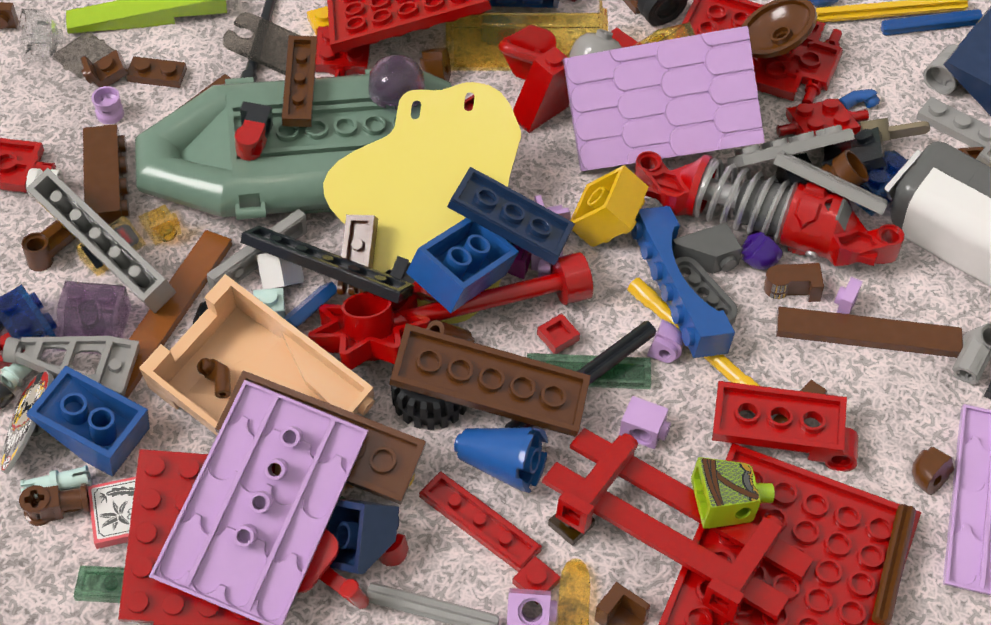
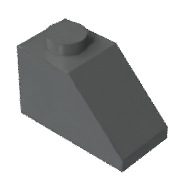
M726 222L673 239L672 242L675 259L679 257L693 258L708 273L728 272L739 265L742 247Z

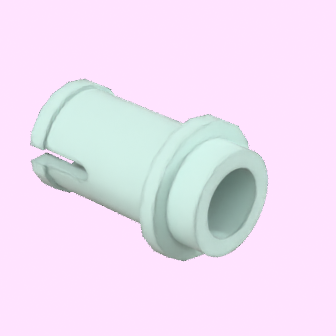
M12 363L9 367L5 366L1 370L0 379L7 387L14 389L16 386L20 387L23 384L22 380L33 369L21 364Z

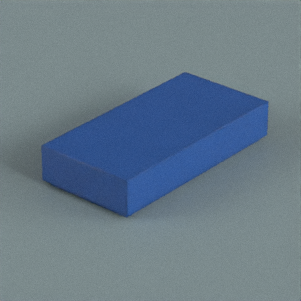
M332 281L321 285L288 313L284 319L297 328L317 311L321 305L325 304L337 293L336 285Z

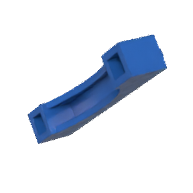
M663 206L640 209L635 219L636 225L631 230V235L633 239L637 240L641 256L650 267L651 277L657 282L661 290V297L664 302H667L671 310L672 320L678 325L682 333L684 345L688 346L693 358L728 354L735 331L724 310L717 311L701 299L688 285L675 262L672 242L673 239L677 238L680 225L671 207Z

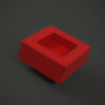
M562 313L537 327V335L554 355L580 341V333Z
M536 556L512 578V584L518 589L551 591L560 582V576Z

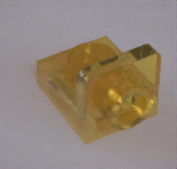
M165 204L138 216L141 225L154 245L169 242L181 234L177 215L175 213L171 214Z

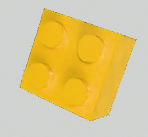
M625 165L588 183L570 220L575 224L572 231L591 247L608 243L616 236L629 233L636 225V216L645 203L644 197L649 187Z

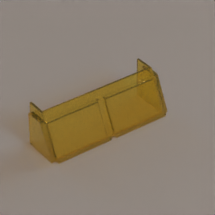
M599 0L598 13H482L462 17L454 22H446V47L450 57L451 71H512L503 53L500 52L498 44L503 38L529 25L550 30L556 37V48L569 58L574 42L581 35L588 32L596 33L597 29L608 31L607 8H603L602 0Z

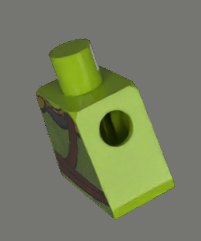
M698 457L691 476L703 528L749 523L754 520L760 503H773L775 491L773 484L756 483L753 469L746 463Z

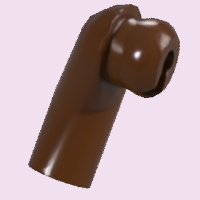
M202 358L197 365L199 374L214 382L215 396L217 398L229 397L231 394L229 368L215 359Z

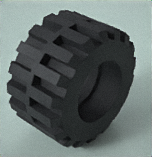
M391 385L392 403L395 406V412L398 416L403 414V421L407 424L414 421L415 428L421 429L423 424L427 425L428 430H434V425L440 424L442 429L448 427L449 420L455 423L459 420V414L464 415L467 411V406Z

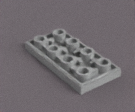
M841 125L817 130L815 134L812 131L788 137L789 143L787 138L761 144V150L759 144L734 150L735 156L729 157L727 162L728 166L734 163L736 167L774 159L780 151L795 154L855 139L853 129L842 130Z

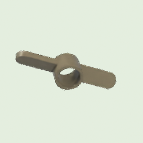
M888 118L860 122L861 130L879 127L883 141L922 135L930 131V124L927 121L889 126Z

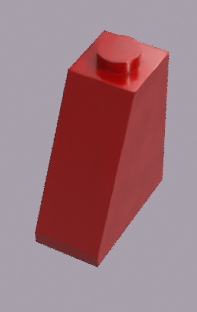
M556 47L551 48L534 59L513 108L518 125L528 133L568 108L570 104L563 59L568 57Z

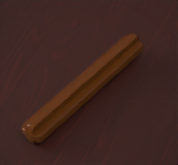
M900 504L896 511L872 614V621L875 624L890 625L893 618L916 515V509L913 506Z

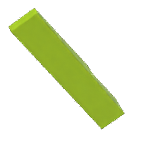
M226 0L111 1L66 10L67 33L175 24L174 17L227 13Z

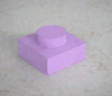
M851 277L846 288L840 287L834 303L839 305L837 313H851L863 281Z

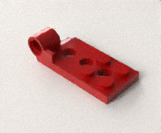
M718 381L712 441L808 453V460L825 462L829 469L837 471H851L858 464L859 435L855 430L845 427L847 397ZM749 410L755 414V417L746 419L740 416L739 412ZM780 414L785 416L788 421L778 423L771 416ZM808 418L815 419L820 423V426L810 427L804 423V420Z

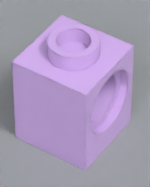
M632 396L621 420L619 435L630 434L637 440L638 444L655 449L659 439L666 440L671 423L666 421L668 408Z
M509 588L507 625H549V621L556 622L557 601L551 600V591ZM529 601H536L541 605L542 612L539 616L530 618L523 613L522 607Z

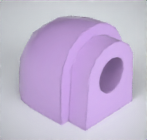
M662 319L647 356L665 363L678 359L682 354L684 344L680 330L674 324Z

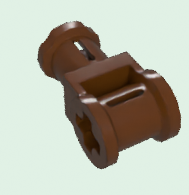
M86 483L81 484L80 488L62 491L59 490L58 485L50 487L33 485L23 490L19 497V503L24 511L25 519L33 526H42L50 521L64 519L65 513L77 511L90 513Z

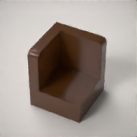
M616 581L596 606L594 621L600 625H643L648 619L650 604Z

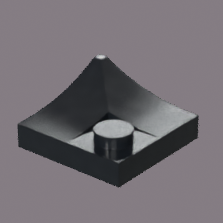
M879 127L861 130L854 135L855 139L824 146L822 166L825 164L832 166V160L845 150H850L862 161L867 171L885 167V153Z

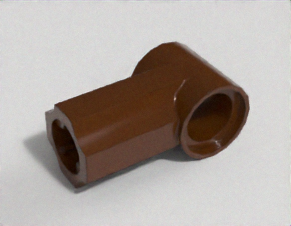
M57 220L41 233L28 234L21 243L27 266L36 272L47 270L53 264V257L71 243L75 237Z

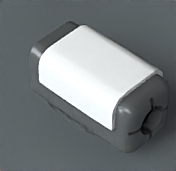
M932 142L924 149L896 188L890 212L892 223L903 230L904 238L991 287V167L945 142Z

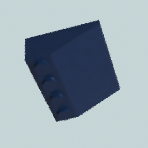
M991 6L943 64L990 116Z

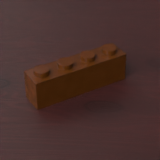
M117 124L83 128L84 202L112 229L124 225L125 217L130 216L128 200L124 199V195L129 194L127 178H123V173H128L126 156H122V152H127L125 135H120Z

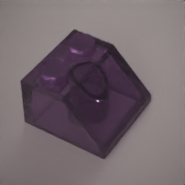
M65 281L57 305L56 337L113 336L123 338L132 307L126 286ZM81 352L89 354H100L98 352Z

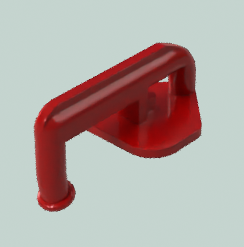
M529 25L503 38L499 42L498 48L503 53L513 74L518 78L526 80L534 59L551 48L556 47L557 40L550 30Z
M325 529L297 593H305L311 590L318 580H321L359 609L367 608L369 598L359 588L358 582L354 579L346 580L329 567L339 553V542L331 532Z

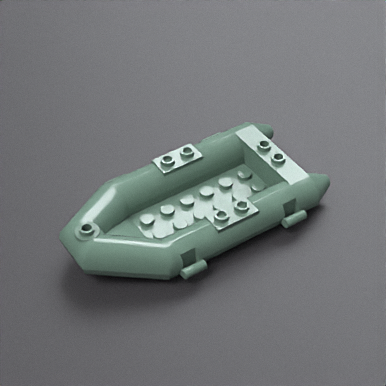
M393 67L365 69V74L315 78L312 127L282 126L285 80L254 82L253 77L225 79V84L211 86L135 138L136 187L140 192L223 218L236 217V220L266 218V214L294 212L297 209H300L304 214L333 212L324 197L323 182L328 171L348 154L384 138L392 132L395 127L399 100L406 92L411 90H443L452 87L451 82L422 70L393 72ZM243 101L272 106L273 126L262 154L257 159L251 161L238 157L235 146V132L242 126L240 108ZM420 101L412 103V119H417L420 116Z

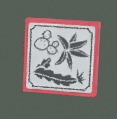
M136 477L87 486L96 549L128 542Z

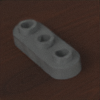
M690 257L675 259L681 274L689 275L684 277V279L694 292L717 311L724 310L730 324L733 325L738 312L735 302L695 259ZM700 293H703V294H706L707 296H706V297H701L699 294H700Z

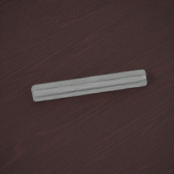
M370 583L366 593L369 603L452 625H499V616L496 614L378 583Z

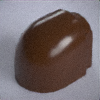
M448 48L423 50L422 57L419 58L421 70L449 81L451 65Z
M935 447L922 450L912 465L914 482L928 495L938 491L954 471L952 457Z

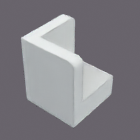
M268 253L256 255L263 289H272L304 282L302 266Z

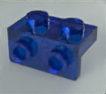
M22 284L0 297V321L11 337L21 339V337H45L47 335L48 337H56L53 330L58 328L49 312L41 313L40 309L44 306L35 292L28 294Z

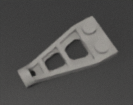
M113 336L21 337V339L8 337L3 347L2 358L4 362L21 364L40 373L46 370L55 379L65 366L74 369L72 363L76 354L81 352H98L101 354L96 373L87 375L80 371L77 372L124 396L140 350L139 341ZM44 350H66L62 365L58 366L42 361L41 357Z

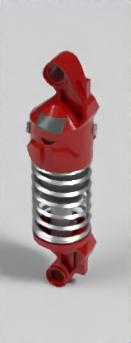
M652 151L642 152L636 158L635 175L649 187L645 196L657 199L662 206H670L675 216L687 215L697 219L702 215L707 202L710 201L706 215L707 221L712 220L717 204L724 206L719 221L722 224L727 221L730 208H733L735 216L734 230L739 229L740 223L748 225V235L753 230L763 232L765 235L774 236L775 243L786 246L788 251L794 254L806 255L810 258H817V256L825 258L834 266L850 265L857 262L874 266V264L892 263L899 256L905 235L900 227L893 224H885L880 228L868 231L853 211L847 198L813 182L807 184L799 183V185L796 182L791 185L788 179L783 183H779L775 175L764 180V175L761 171L751 178V172L748 167L741 170L737 176V167L734 163L729 165L724 171V164L721 159L716 160V158L706 154L696 161L674 170H669L662 162L661 157ZM719 167V170H718V178L715 179V178H716V173H717V168ZM732 171L731 183L725 182ZM745 176L744 183L742 184V186H739L743 177Z

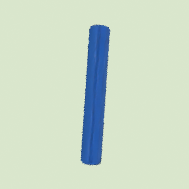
M973 9L887 19L882 21L881 31L883 35L887 36L972 26L980 20L983 14L981 10Z

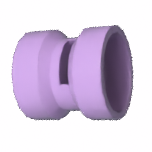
M104 86L93 92L91 98L99 122L114 124L123 118L124 110L119 91L116 88Z

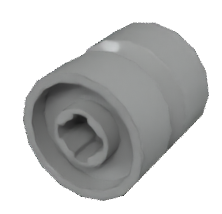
M955 44L944 48L923 73L926 85L942 95L950 94L960 84L943 65L958 45Z

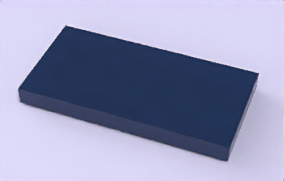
M472 167L468 169L447 206L449 209L552 265H555L575 225L566 218Z

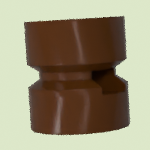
M845 150L832 160V166L825 164L820 168L859 187L869 180L868 172L862 161L850 150Z

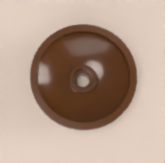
M774 0L758 8L741 26H748L752 57L763 59L775 58L799 47L812 33L817 22V12L809 0Z

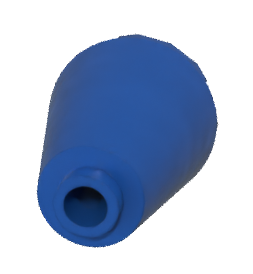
M536 427L466 428L462 434L459 433L457 435L454 450L457 452L459 460L521 492L530 493L532 492L529 488L530 484L532 486L538 485L545 468L547 452L542 451V442L548 443V437L545 430Z

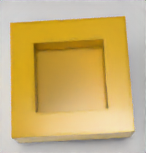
M328 6L307 11V19L316 35L318 26L329 27Z

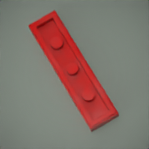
M442 471L419 492V497L517 572L542 551L540 544Z

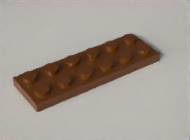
M406 323L389 385L576 437L581 425L591 375Z
M242 371L215 428L217 433H219L244 380H248L368 429L369 432L346 483L392 502L402 504L425 449L426 441L252 373Z

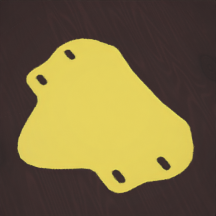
M465 82L443 90L408 91L399 100L395 127L392 132L384 138L348 154L328 171L323 182L324 197L330 209L344 224L346 214L375 215L378 218L372 269L386 273L387 270H392L397 256L408 259L411 263L419 247L466 218L447 206L470 167L508 187L510 173L521 139V130L511 105L500 91L489 85L475 82ZM471 92L475 96L473 109L466 111L464 109L465 96ZM414 101L421 102L420 116L417 119H412L411 108ZM501 279L485 290L499 287ZM417 299L418 306L431 304V302ZM477 312L442 320V322L448 324L460 323L470 319Z

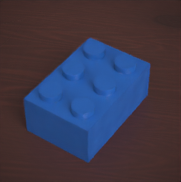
M465 218L419 247L406 273L452 313L506 276L519 251L503 237Z

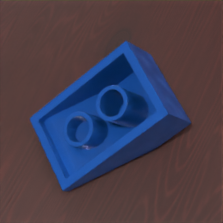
M68 366L62 369L26 413L28 418L84 462L112 477L150 429L147 408Z

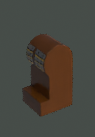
M820 263L774 265L767 270L764 291L769 297L782 299L789 295H807L808 302L821 301L824 283Z

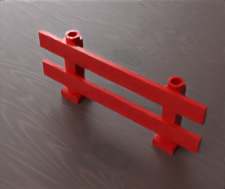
M583 428L570 444V449L596 463L586 478L558 462L543 477L542 483L561 494L558 499L555 516L557 519L584 534L591 525L594 513L705 578L710 583L707 586L702 605L731 622L739 613L743 601L774 620L778 618L787 604L789 596L753 576L763 560L800 581L814 561L813 557L778 538L784 526L782 521L775 516L768 515L764 517L758 526L749 522L709 528L743 548L732 564L608 492V488L619 476L701 523L694 490L635 457L634 452L638 447V442L630 434L619 435L613 443H610Z

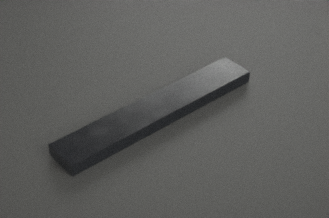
M256 226L243 232L241 235L240 243L392 302L400 303L413 295L414 285L412 283L265 227Z

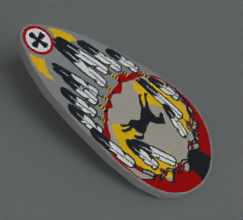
M46 370L32 379L15 407L1 457V471L6 474L14 467L30 436L35 437L45 432L44 429L28 418L26 413L53 381V375Z

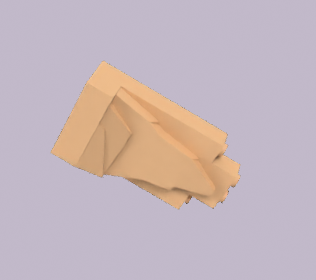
M226 274L204 297L208 309L170 350L160 344L139 367L150 390L176 410L179 408L184 409L216 436L218 433L215 428L230 396L227 398H217L215 396L214 382L199 374L197 370L198 362L202 358L215 359L229 368L231 394L244 370L357 415L361 414L364 416L367 414L375 402L373 400V386ZM276 463L275 475H279L281 473V466ZM346 483L342 493L347 489L348 486L351 489L354 488V486Z

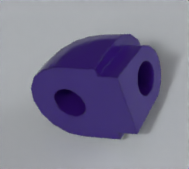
M763 232L749 235L741 246L742 260L753 269H769L776 265L783 256L781 248Z

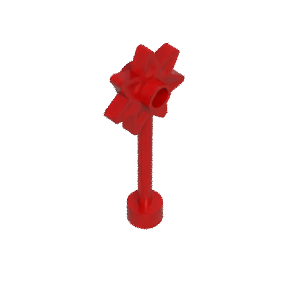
M581 252L560 256L555 265L551 264V274L484 290L452 313L439 302L418 306L415 294L400 303H395L372 293L362 292L347 298L342 305H321L319 313L322 326L310 331L308 337L328 353H339L341 363L350 370L365 361L381 359L395 364L406 323L426 329L428 324L434 320L442 321L555 292L563 305L591 299L594 291L592 274L589 264Z

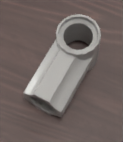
M991 323L972 329L964 334L962 339L963 348L952 368L954 371L953 376L971 385L979 382L991 358Z

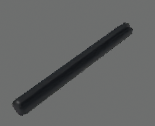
M644 321L577 372L591 375L590 385L653 338L656 334L655 327L651 322ZM513 419L505 425V428L534 427V425Z

